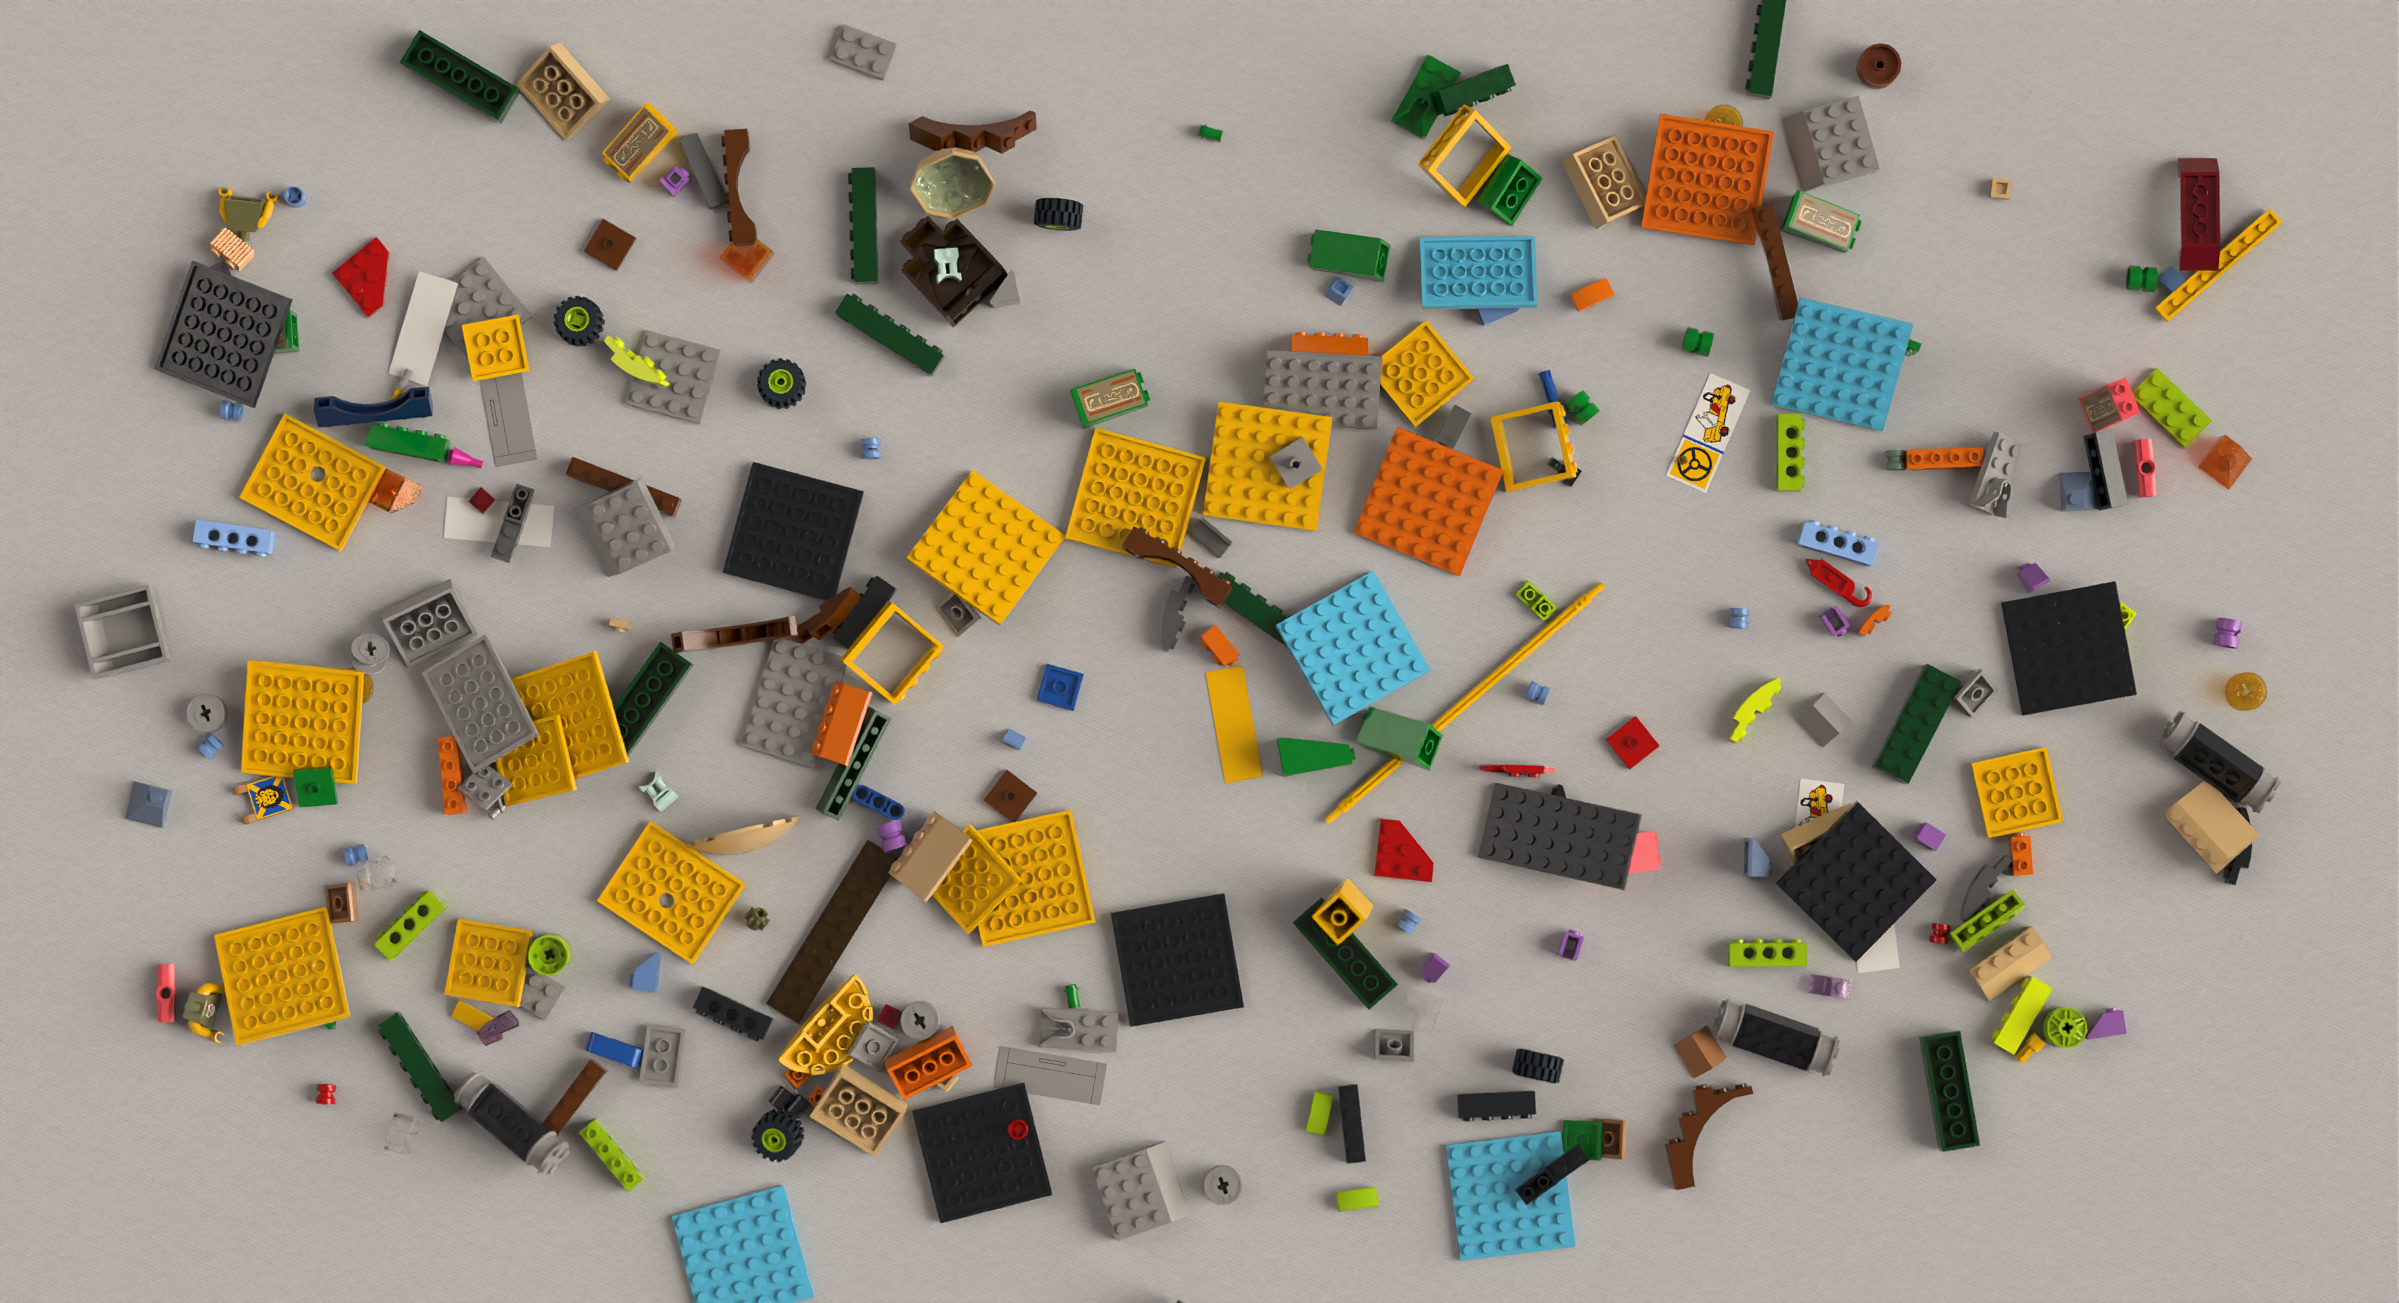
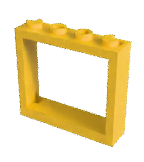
M1463 104L1417 165L1454 202L1466 207L1512 147L1475 109ZM1475 120L1496 143L1457 192L1436 169Z
M1556 401L1490 417L1501 469L1504 470L1502 474L1506 492H1514L1576 477L1577 463L1572 459L1574 449L1572 443H1569L1567 436L1570 435L1568 424L1564 422L1563 416H1566V412L1560 402ZM1553 409L1566 472L1516 484L1503 421Z
M888 601L840 660L895 705L905 698V692L909 688H913L917 684V678L920 674L927 672L931 666L930 662L940 656L939 654L943 651L942 648L944 646L896 605ZM895 612L931 642L932 646L890 694L857 667L853 661Z

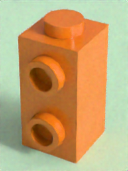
M1216 624L1200 636L1202 639L1201 645L1206 651L1210 649L1214 653L1212 658L1219 666L1223 664L1224 667L1227 665L1231 667L1239 660L1237 657L1240 654Z
M2013 833V837L2008 838L2009 856L2013 860L2010 863L2011 876L2033 875L2031 836H2025V833Z

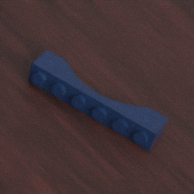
M430 387L410 388L401 396L378 404L352 403L335 396L319 397L314 400V414L318 428L425 418L433 416V401Z

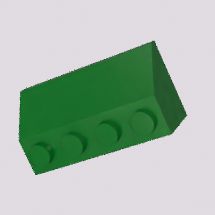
M378 423V426H371L365 446L372 450L446 463L450 440L445 439L446 435L434 433L433 437L428 436L425 431L416 430L415 433L408 432V428L397 426L396 429H391L388 424Z

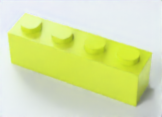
M2032 976L2029 979H2024L2020 986L2022 991L2019 996L2017 994L2011 1001L2012 1008L2009 1012L2006 1011L2001 1018L2002 1025L2000 1028H1996L1991 1036L1993 1038L1991 1043L2012 1055L2016 1053L2053 989Z

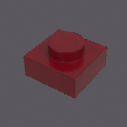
M480 487L468 502L484 514L496 499Z
M885 1004L877 1021L895 1030L903 1012Z

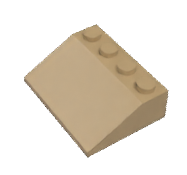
M561 43L550 46L516 83V86L565 141L599 113L611 100Z
M1616 135L1578 151L1562 161L1595 229L1608 225L1644 207L1646 194Z
M2206 781L2195 787L2163 814L2168 822L2216 874L2260 836L2224 795Z
M934 811L927 817L922 828L915 833L910 844L903 849L901 856L892 864L888 873L927 902L973 840Z
M842 1064L809 1117L875 1157L906 1113L908 1104L845 1064Z

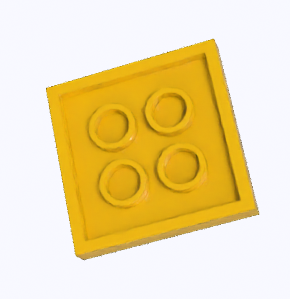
M519 314L461 324L472 381L530 371Z

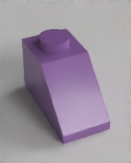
M2027 562L2019 567L2021 571L2016 573L2027 593L2033 592L2051 581L2036 563L2030 565Z
M1433 953L1419 970L1422 973L1420 977L1428 983L1431 981L1436 983L1450 965L1436 953Z
M2117 1007L2105 1009L2106 1012L2100 1013L2089 1028L2085 1039L2127 1034L2123 1011H2117Z

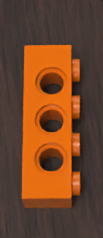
M1983 447L1906 450L1904 471L1981 468L1984 461Z
M454 736L437 738L445 815L467 813L466 796L458 790V787L464 782L461 749Z

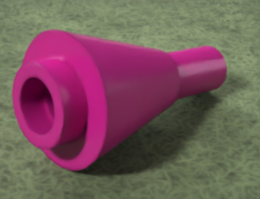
M454 447V450L450 449L447 460L450 461L449 465H471L481 468L483 461L471 458L470 455Z

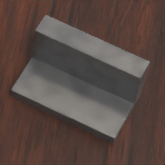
M1204 518L1200 520L1199 524L1191 532L1196 539L1219 558L1232 544L1231 540Z

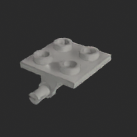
M488 765L480 771L473 773L458 787V790L485 811L494 804L495 808L488 814V817L494 820L500 813L503 814L505 812L504 799L501 801L500 797L513 784Z

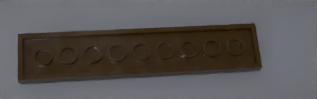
M869 840L866 841L766 1004L798 1024L800 1023L891 875L888 872L892 864L898 860L897 857L889 852L884 853L881 847Z

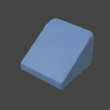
M2172 267L2157 279L2169 294L2186 280Z
M1337 276L1325 296L1341 306L1353 286Z
M1009 729L1003 738V742L1019 750L1026 737Z

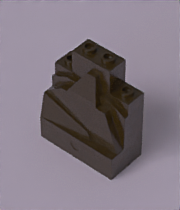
M929 216L922 218L917 222L916 227L912 231H908L903 235L900 241L903 247L914 257L912 260L904 263L901 269L902 273L953 328L991 294L1008 275L996 258L957 218L954 221H950L943 231ZM958 248L957 271L961 273L962 280L958 282L953 278H945L937 284L936 276L939 275L938 265L934 262V249ZM945 265L946 274H950L949 265Z

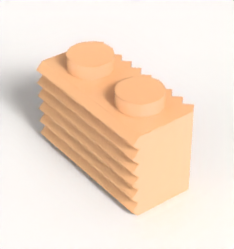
M224 227L210 242V252L216 258L221 257L224 259L226 266L231 270L236 269L240 272L254 257V250L227 229V227Z

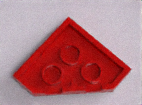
M377 237L332 272L369 318L384 306L388 273L387 266L390 254Z
M1380 819L1374 876L1432 882L1433 861L1401 821Z

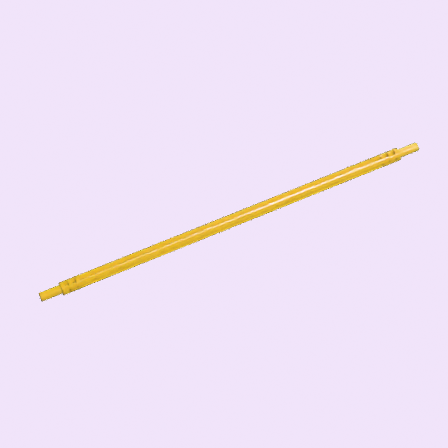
M1599 582L1588 593L1582 594L1581 597L1432 723L1431 726L1440 732L1577 613L1592 602L1591 599L1601 592L1605 586ZM1395 758L1390 759L1357 789L1344 798L1343 801L1337 804L1338 807L1326 816L1324 820L1330 824L1343 812L1346 813L1404 762Z

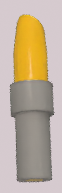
M405 370L401 380L396 385L392 400L401 396L402 392L405 391L413 371Z

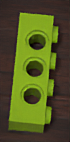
M1802 414L1776 415V492H1800L1801 487L1805 485V477L1801 476V468L1805 467V458L1801 457V449L1805 448V438H1801V430L1805 429V419H1802ZM1787 429L1795 431V438L1790 439L1787 437ZM1787 448L1795 450L1794 458L1786 455ZM1787 467L1795 469L1794 477H1789L1786 474Z
M432 890L428 892L423 891L417 897L419 901L414 906L410 904L403 911L405 915L401 919L396 918L389 925L391 928L386 933L383 931L376 937L377 942L374 945L389 961H394L448 908ZM423 905L428 908L426 916H421L419 913V909ZM408 919L414 921V927L411 930H408L405 926ZM395 932L401 937L398 943H394L391 939Z
M2011 890L1951 932L1950 939L1961 954H1963L2023 912L2025 904L2015 891Z
M1733 939V943H1728V966H1807V943H1802V939H1790V943H1783V939H1771V943H1764L1763 939H1752V943H1744V939ZM1747 947L1753 950V955L1749 959L1743 955V951ZM1766 947L1772 950L1770 958L1763 956V950ZM1785 947L1791 949L1792 953L1789 958L1782 956V950Z
M597 1119L593 1120L579 1132L628 1192L645 1179L643 1174Z

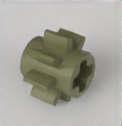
M752 907L744 917L747 919L746 925L754 931L759 929L762 931L770 921L767 918L768 913L766 910L760 907L755 909Z

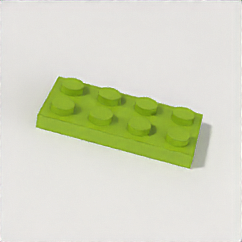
M2155 368L2132 392L2136 403L2184 449L2212 421L2158 368Z

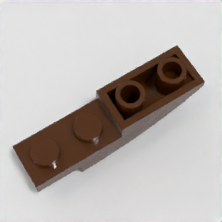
M851 587L842 590L839 594L819 605L821 612L797 625L798 635L791 637L801 644L813 637L820 641L848 617L860 600V594Z

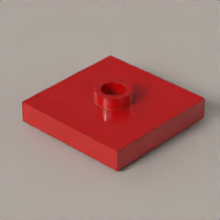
M1637 716L1606 739L1629 770L1659 747V744Z

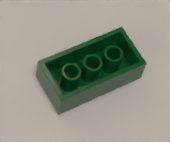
M1505 64L1430 93V97L1437 115L1444 114V117L1457 113L1463 104L1473 107L1477 105L1476 101L1481 103L1495 98L1493 94L1499 96L1512 91L1511 87L1515 86L1516 83L1509 65Z

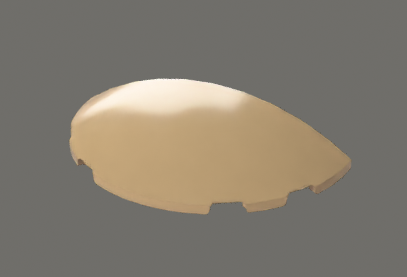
M799 817L769 822V824L749 826L717 834L712 838L706 837L695 840V842H689L686 845L688 848L712 855L748 853L761 849L784 836L796 825Z

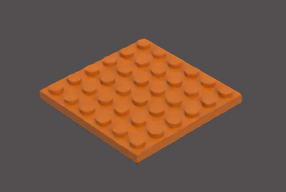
M1660 114L1641 228L1755 245L1757 229L1751 209L1762 205L1774 131Z
M1397 426L1354 533L1460 576L1504 470Z

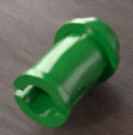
M1205 124V126H1200L1198 136L1201 139L1204 137L1220 142L1223 130L1207 127V124Z
M1076 984L1065 986L1064 992L1067 995L1068 1009L1081 1007L1077 992L1079 987Z

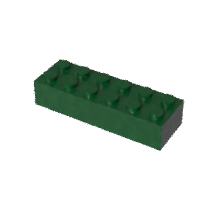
M421 30L417 32L400 61L401 65L501 124L521 92L518 87Z
M662 642L657 645L613 707L627 757L632 753L694 665L678 653H673V650Z
M1925 664L1871 767L1904 784H1909L1962 681L1929 664Z
M1321 897L1292 923L1366 1008L1370 1010L1398 984L1353 932L1337 945L1312 918V915L1325 901Z
M1955 1030L1920 1036L1919 1040L1938 1150L1945 1152L1980 1146L1961 1032Z

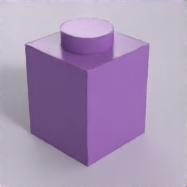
M1927 822L1923 825L1919 824L1914 832L1916 834L1914 839L1932 851H1937L1946 836L1945 833Z

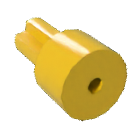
M2035 1032L2025 1040L2027 1042L2026 1045L2015 1056L2021 1063H2024L2035 1051L2039 1052L2047 1044Z

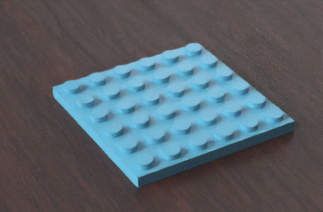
M1800 297L1771 405L1883 431L1913 323Z
M1374 571L1275 625L1332 726L1430 671L1429 666Z
M1561 1131L1446 1145L1460 1261L1576 1247L1567 1176L1527 1205L1515 1191L1523 1182L1564 1153Z
M784 1185L672 1216L695 1303H795L814 1297Z

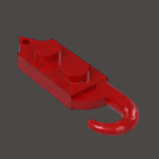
M1805 559L1811 576L1854 606L1865 607L1871 602L1872 592L1867 586L1864 587L1867 592V598L1859 600L1852 595L1855 590L1853 580L1823 559Z
M1491 764L1479 766L1480 771L1509 773V777H1520V773L1528 774V777L1540 778V774L1556 773V768H1546L1544 766Z

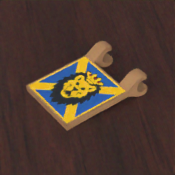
M270 776L233 788L234 795L248 792L254 814L242 817V822L245 825L294 810L284 777Z

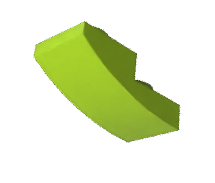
M1528 580L1514 593L1542 621H1545L1557 609Z
M1314 1091L1306 1124L1307 1132L1325 1135L1333 1101L1332 1094Z
M1376 1187L1335 1193L1338 1212L1379 1206Z

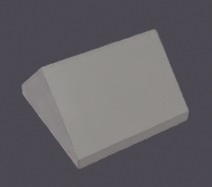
M1010 270L990 300V305L993 308L1021 303L1016 277L1012 270Z
M952 592L935 606L957 637L982 620L972 606Z
M1977 669L1956 691L1952 700L1973 718L1998 689L1983 670Z
M1825 693L1796 719L1822 747L1834 739L1851 721Z
M1376 1029L1374 1059L1414 1062V1031Z

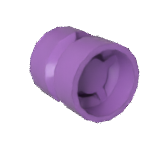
M2217 618L2216 629L2218 633L2214 634L2213 645L2238 649L2240 638L2237 634L2241 633L2243 622L2228 618Z
M899 819L876 827L879 838H883L881 844L884 853L908 845L905 836L900 834L902 827Z

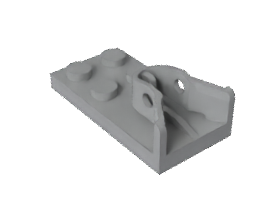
M1993 432L1968 504L1990 515L2008 518L2009 501L2012 497L2010 478L2022 444L1999 432Z
M1041 1008L1039 1047L1116 1052L1118 1013Z

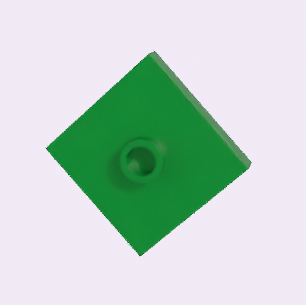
M332 766L294 769L293 775L299 808L335 805L338 803Z
M1564 1120L1563 1152L1566 1153L1579 1143L1590 1160L1601 1161L1603 1122Z

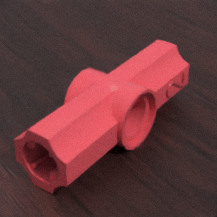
M2134 440L2135 472L2138 480L2139 498L2157 496L2154 473L2156 466L2153 462L2152 440ZM2143 463L2149 466L2148 473H2144L2141 470Z
M158 964V989L156 991L158 998V1022H176V964ZM165 988H168L171 991V995L168 999H166L163 996V990Z

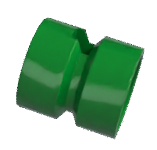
M2130 265L2126 275V289L2138 291L2142 288L2144 292H2155L2158 277L2157 268L2145 267L2141 269L2140 266Z
M1687 327L1682 351L1688 353L1696 351L1697 355L1708 357L1714 333L1708 331L1699 333L1698 329Z
M1584 390L1564 404L1570 413L1575 414L1574 419L1580 426L1600 411L1594 403L1589 402L1590 397Z

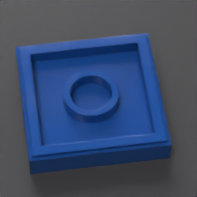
M1047 664L1037 701L1074 711L1084 674Z

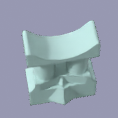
M958 248L934 249V262L938 265L939 275L936 276L937 284L945 278H953L958 282L962 280L961 273L957 271ZM945 265H949L950 274H946Z
M656 771L652 783L646 786H639L643 793L647 792L654 802V806L662 813L679 796L673 789L665 785L661 780L663 777ZM654 785L660 789L661 792L659 794L654 790Z

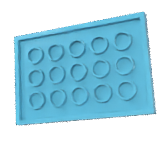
M1535 236L1420 238L1422 309L1537 308Z

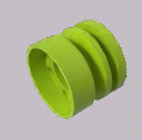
M555 933L543 934L532 943L528 952V960L532 969L545 976L556 975L561 972L569 963L571 957V949L567 940ZM553 949V954L555 955V957L552 956L551 958H548V953H546V951Z
M2057 1007L2050 1010L2044 1016L2042 1033L2050 1044L2061 1048H2072L2084 1040L2087 1034V1023L2079 1011L2067 1007ZM2065 1023L2070 1025V1029H2067V1032L2062 1030Z

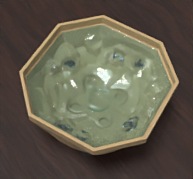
M961 148L936 150L924 157L919 162L918 167L915 168V173L909 187L927 215L953 220L987 205L995 187V181L983 160L975 152Z

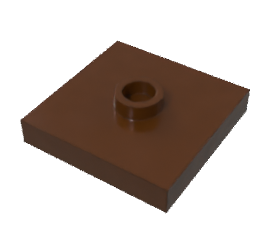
M602 219L584 252L618 271L637 238L607 220Z
M1006 770L984 801L1010 821L1016 822L1037 795V792Z

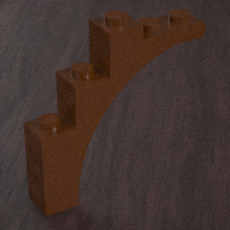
M1031 110L1014 119L983 125L948 124L931 120L924 116L909 123L910 140L934 151L957 147L977 152L987 147L1003 154L1015 147L1016 140L1037 129L1036 113Z
M788 616L736 626L682 631L671 634L673 653L742 646L751 643L772 642L798 634L795 616Z
M1742 1083L1735 1085V1089L1728 1090L1727 1087L1716 1089L1717 1093H1714L1711 1086L1707 1087V1084L1696 1086V1090H1692L1697 1113L1694 1114L1693 1111L1682 1113V1117H1678L1683 1140L1680 1141V1138H1673L1668 1140V1144H1664L1676 1191L1695 1187L1693 1176L1694 1150L1698 1137L1707 1121L1719 1108L1730 1100L1753 1094L1752 1086Z

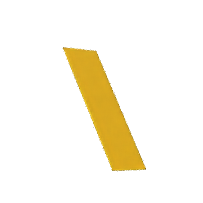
M1243 666L1205 672L1225 783L1263 777Z

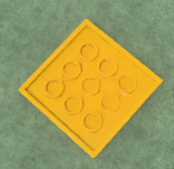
M1427 320L1381 356L1380 385L1415 428L1475 380Z
M560 715L534 720L533 723L540 735L496 760L498 773L513 784L503 794L506 807L577 790Z
M2047 747L1970 763L1987 838L2063 822Z
M968 825L962 832L973 841L932 894L967 934L1022 881L972 825Z
M458 919L444 995L520 1007L533 931Z

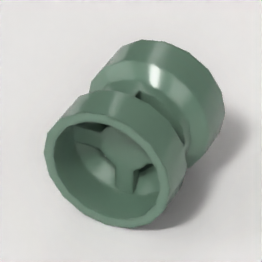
M1905 450L1885 451L1886 458L1889 461L1886 464V470H1905V463L1902 462Z

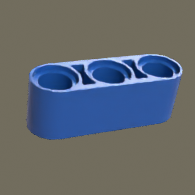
M865 785L856 786L853 792L855 800L891 819H901L905 814V808L902 804ZM860 788H864L867 791V796L864 799L857 797V791ZM877 797H882L884 800V805L881 808H877L874 805V800ZM894 806L901 808V814L897 817L891 814V809Z
M590 1032L585 1051L635 1068L638 1067L643 1053V1049L595 1032Z

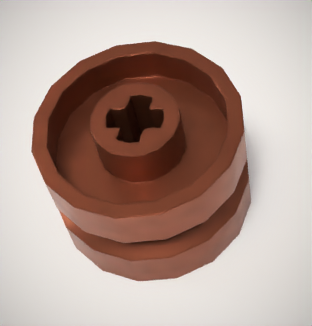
M1878 43L1871 45L1865 49L1857 61L1856 71L1858 78L1869 88H1886L1893 83L1900 73L1901 58L1896 49L1888 44Z

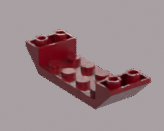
M2178 158L2181 229L2179 271H2218L2221 245L2220 173L2217 158Z

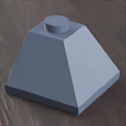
M2091 472L2060 473L2062 511L2099 510Z
M135 781L125 819L163 828L172 790Z
M1745 838L1744 877H1769V874H1772L1773 868L1772 862H1769V857L1754 838Z

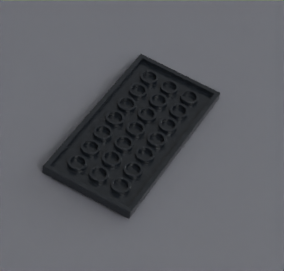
M1495 782L1478 857L1625 890L1642 815Z

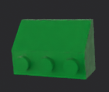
M1506 154L1478 198L1477 203L1494 216L1513 226L1543 178L1521 159Z

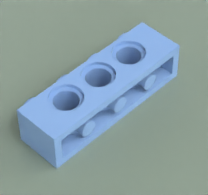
M196 519L192 542L197 543L199 548L209 549V546H217L216 550L228 552V548L236 549L235 553L247 554V551L255 552V556L266 557V554H272L275 531ZM214 531L219 533V538L216 541H212L210 537ZM232 534H237L238 541L234 544H231L229 540L230 536ZM255 536L257 543L255 546L250 547L248 541L251 537Z
M1813 520L1803 523L1797 542L1798 546L1869 567L1873 566L1879 543L1875 542L1874 538L1864 536L1862 539L1856 537L1857 534L1854 532H1838V528L1827 525V528L1821 527L1819 522ZM1817 532L1824 534L1825 539L1823 542H1818L1815 539ZM1836 537L1841 538L1843 541L1841 548L1834 545ZM1853 543L1861 545L1860 553H1855L1852 550Z

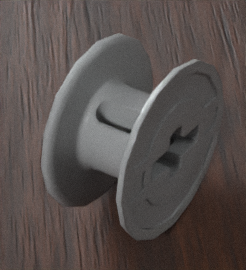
M375 633L361 634L354 639L351 644L352 652L350 654L352 667L355 670L364 671V675H375L382 672L388 664L390 651L388 642L382 636Z
M209 694L198 695L187 706V720L197 731L216 732L227 722L228 709L224 701L217 696ZM204 706L207 710L211 711V713H209V718L204 716V714L206 713Z
M924 1001L908 1005L901 1015L903 1031L910 1038L916 1040H924L931 1037L937 1031L940 1024V1016L937 1009L932 1004ZM915 1013H918L920 1017L924 1016L925 1020L923 1023L926 1028H923L921 1024H916L917 1018L914 1015Z
M1229 1166L1214 1167L1205 1177V1194L1216 1204H1231L1237 1200L1242 1191L1240 1175ZM1219 1177H1222L1224 1182H1228L1226 1186L1227 1193H1224L1222 1188H1218L1220 1185Z

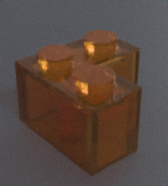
M757 239L746 254L730 243L719 259L752 284L773 257L774 252Z

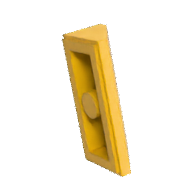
M462 1000L458 1001L451 1016L486 1035L494 1020V1017Z

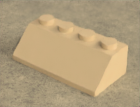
M1851 803L1781 834L1785 849L1793 865L1852 805Z
M2028 926L1966 971L1989 1002L2051 959V956L2033 926Z

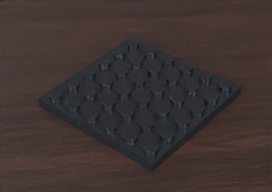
M192 261L155 369L255 408L293 299L199 262Z
M753 462L723 573L822 600L834 597L837 594L864 491Z
M2116 581L2001 602L2022 716L2137 695Z
M1855 801L1775 884L1857 962L1937 879L1858 801Z
M1224 893L1111 913L1130 1027L1244 1007Z
M1025 1082L912 1111L940 1224L1053 1195ZM1014 1120H1023L1028 1125V1132L1022 1139H1014L1009 1134V1125Z

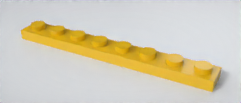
M2271 208L2268 209L2220 251L2218 271L2195 272L2154 309L2166 322H2169L2283 222Z

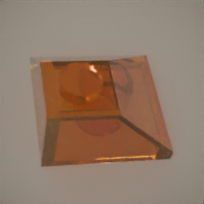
M2227 435L2220 436L2198 467L2229 490L2252 458L2239 444Z
M386 468L369 503L392 514L415 504L423 486Z

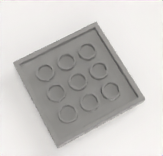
M483 257L453 281L458 283L444 330L468 359L461 324L519 314L522 326L532 316Z
M646 330L639 356L643 358L647 356L654 362L653 367L656 370H661L667 376L665 379L669 385L667 387L659 386L633 376L626 404L701 424L721 350Z

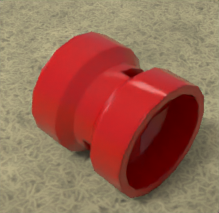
M1932 923V935H1930L1929 942L1948 945L1949 938L1947 936L1951 926Z
M317 1084V1091L320 1094L316 1097V1104H335L336 1098L332 1093L336 1091V1085Z
M1020 1119L1012 1121L1008 1128L1010 1136L1014 1139L1024 1138L1028 1132L1027 1123Z

